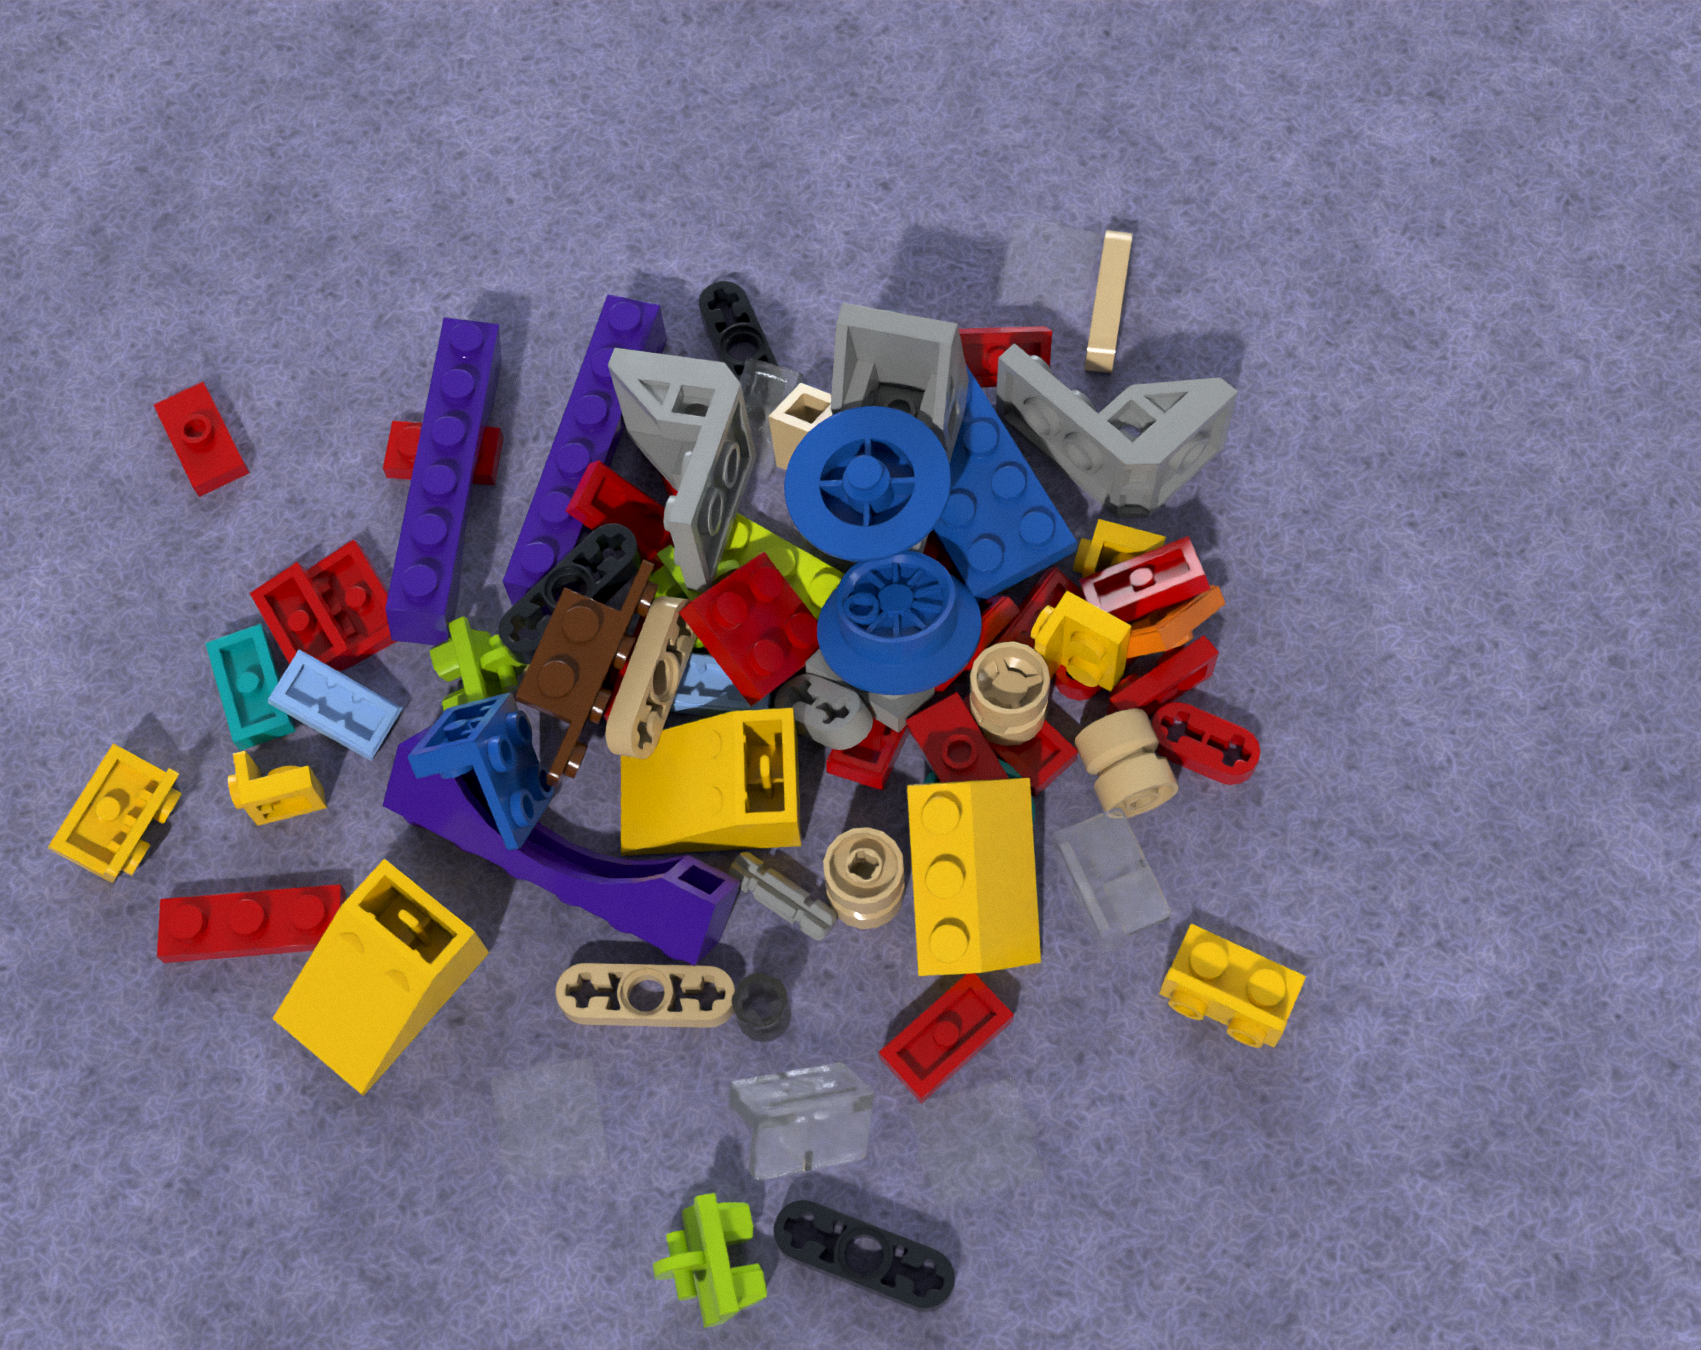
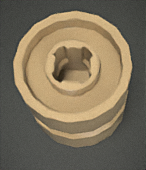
M1003 642L985 649L974 661L970 674V714L988 741L1003 746L1021 745L1034 738L1043 727L1047 714L1050 677L1048 666L1042 656L1028 645L1017 642Z
M1128 709L1107 715L1091 723L1075 737L1074 743L1086 771L1090 775L1099 776L1095 781L1094 790L1108 819L1122 820L1150 811L1170 800L1178 792L1179 785L1167 758L1156 757L1154 754L1159 740L1147 713L1143 709Z
M869 827L853 828L838 835L829 845L823 860L827 898L830 907L835 910L836 916L846 925L859 929L877 928L891 921L900 911L905 897L903 854L898 845L883 831Z

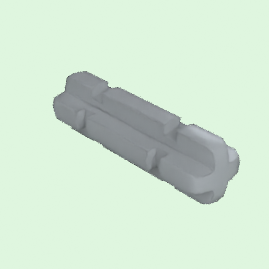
M742 852L739 854L727 872L728 875L741 881L739 889L745 893L752 890L755 895L754 899L792 925L796 921L799 922L800 930L817 941L823 940L830 933L837 920V914L834 909L819 899L815 902L811 901V894L773 868L766 871L763 866L764 862L751 853Z

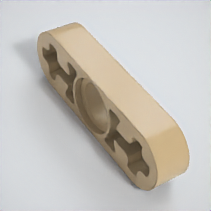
M1110 230L1105 232L1085 370L1112 374L1133 233Z
M660 596L651 604L608 717L606 742L613 754L646 759L655 750L697 637L678 613L692 600Z
M580 963L565 970L556 985V999L564 1014L571 1021L583 1025L710 1028L719 1026L729 1020L737 1006V994L732 979L725 971L714 966ZM621 979L617 989L620 1010H611L613 1003L610 997H592L588 1002L587 1008H580L575 997L570 996L571 991L581 990L584 980H591L596 991L614 992L612 980ZM652 980L661 984L664 988V998L657 1008L651 1011H639L630 1004L631 991L638 983ZM673 981H682L681 988L684 994L703 993L705 983H715L717 993L725 995L724 999L714 1001L710 1011H702L699 1000L680 998L682 1011L672 1012L676 1003Z

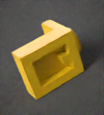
M1098 519L1092 540L1082 538L1080 541L1073 571L1082 573V578L1097 573L1099 570L1107 569L1164 546L1166 537Z
M246 750L233 753L236 774L228 776L230 796L237 810L244 809L257 826L327 808L324 788L309 766H282L273 769L267 776L261 777L260 769Z

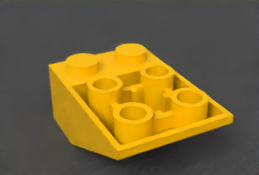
M793 708L731 711L664 729L655 750L648 758L638 759L621 756L622 856L802 846L798 738Z
M383 859L341 905L272 1019L364 1096L486 958L489 952L474 930L386 859Z

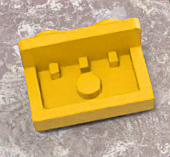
M113 743L48 845V849L111 883H114L121 870L132 876L151 845L141 839L152 819L164 824L182 795L181 792L172 788L179 773L170 768L165 772Z

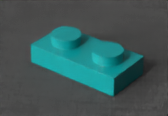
M261 624L205 643L231 737L239 751L296 732L292 717L267 703L268 698L281 678L268 634Z

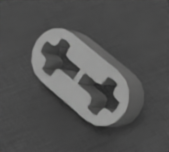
M803 674L788 680L779 689L775 697L774 704L776 709L793 708L798 734L832 749H849L864 740L872 729V714L857 693L816 675Z

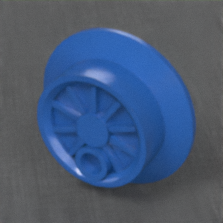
M856 407L826 418L803 437L794 450L787 466L784 483L785 500L794 525L801 535L817 549L833 557L848 561H878L891 558L909 550L934 529L942 517L949 500L951 470L948 457L940 440L926 424L916 417L889 407Z
M908 550L888 559L858 562L845 573L838 587L826 600L817 624L819 648L830 669L850 685L864 691L882 695L919 693L950 680L974 656L982 632L980 609L975 597L967 586L949 574L945 567L935 559L925 554Z

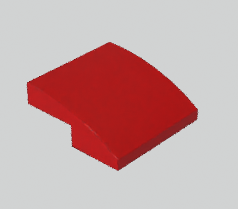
M354 539L306 570L296 562L249 593L289 664L298 650H301L341 672L397 642L391 640L385 609L389 591L364 549Z

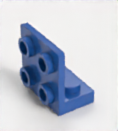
M512 692L447 708L408 755V760L416 779L440 773L441 778L450 779L463 775L474 768L508 851L522 847L552 800L553 787L546 784L549 770L544 764L539 763L531 743L532 727L529 718L524 711L518 710Z

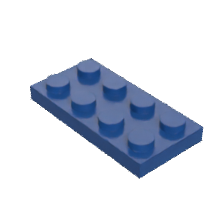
M966 365L969 378L966 407L949 463L951 491L945 511L932 532L961 581L971 591L977 603L980 604L1078 551L1076 539Z

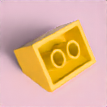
M1030 778L907 785L918 976L983 973L1041 963Z

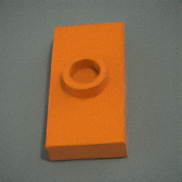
M1209 585L1211 590L1140 617L1131 624L1126 659L1167 651L1193 639L1192 630L1226 604L1219 585Z

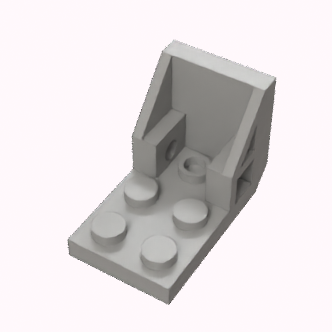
M842 303L836 322L830 408L832 415L847 409L864 406H882L906 412L922 421L935 433L944 447L950 463L965 412L969 383L958 324ZM928 535L908 551L923 554Z
M1014 343L998 357L996 413L999 418L1116 518H1149L1225 446L1238 391L1221 377L1130 385L1098 414L1092 402L1082 392L1068 389L1054 377L1050 367L1038 356H1029ZM1132 425L1140 430L1141 435L1131 436L1124 429L1122 431L1119 430L1123 426Z
M614 348L608 368L629 438L673 488L678 491L677 496L669 497L664 511V528L671 533L675 546L674 562L681 567L687 590L704 593L713 585L757 456L741 383L725 362Z

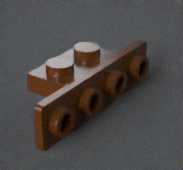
M643 559L621 611L565 587L515 696V701L570 724L548 773L547 785L558 788L563 775L574 779L588 749V745L578 742L588 720L599 724L612 694V691L603 688V684L611 666L619 670L623 669L636 640V637L626 634L635 613L646 617L658 590L659 584L650 581L654 563Z

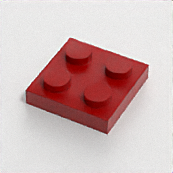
M764 551L695 598L678 612L751 707L803 668L805 662L819 649L817 638L818 621Z

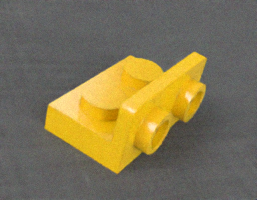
M1066 591L1056 608L1047 605L1043 609L1032 628L1030 637L1035 639L1033 649L1042 656L1048 666L1050 680L1062 664L1066 667L1067 672L1078 682L1089 687L1099 685L1111 692L1124 675L1131 625Z
M1191 923L1171 968H1169L1159 994L1169 998V1006L1183 1016L1194 1020H1203L1204 1016H1208L1227 1025V1033L1245 1045L1261 1048L1263 1043L1275 1048L1285 1030L1287 1020L1306 976Z

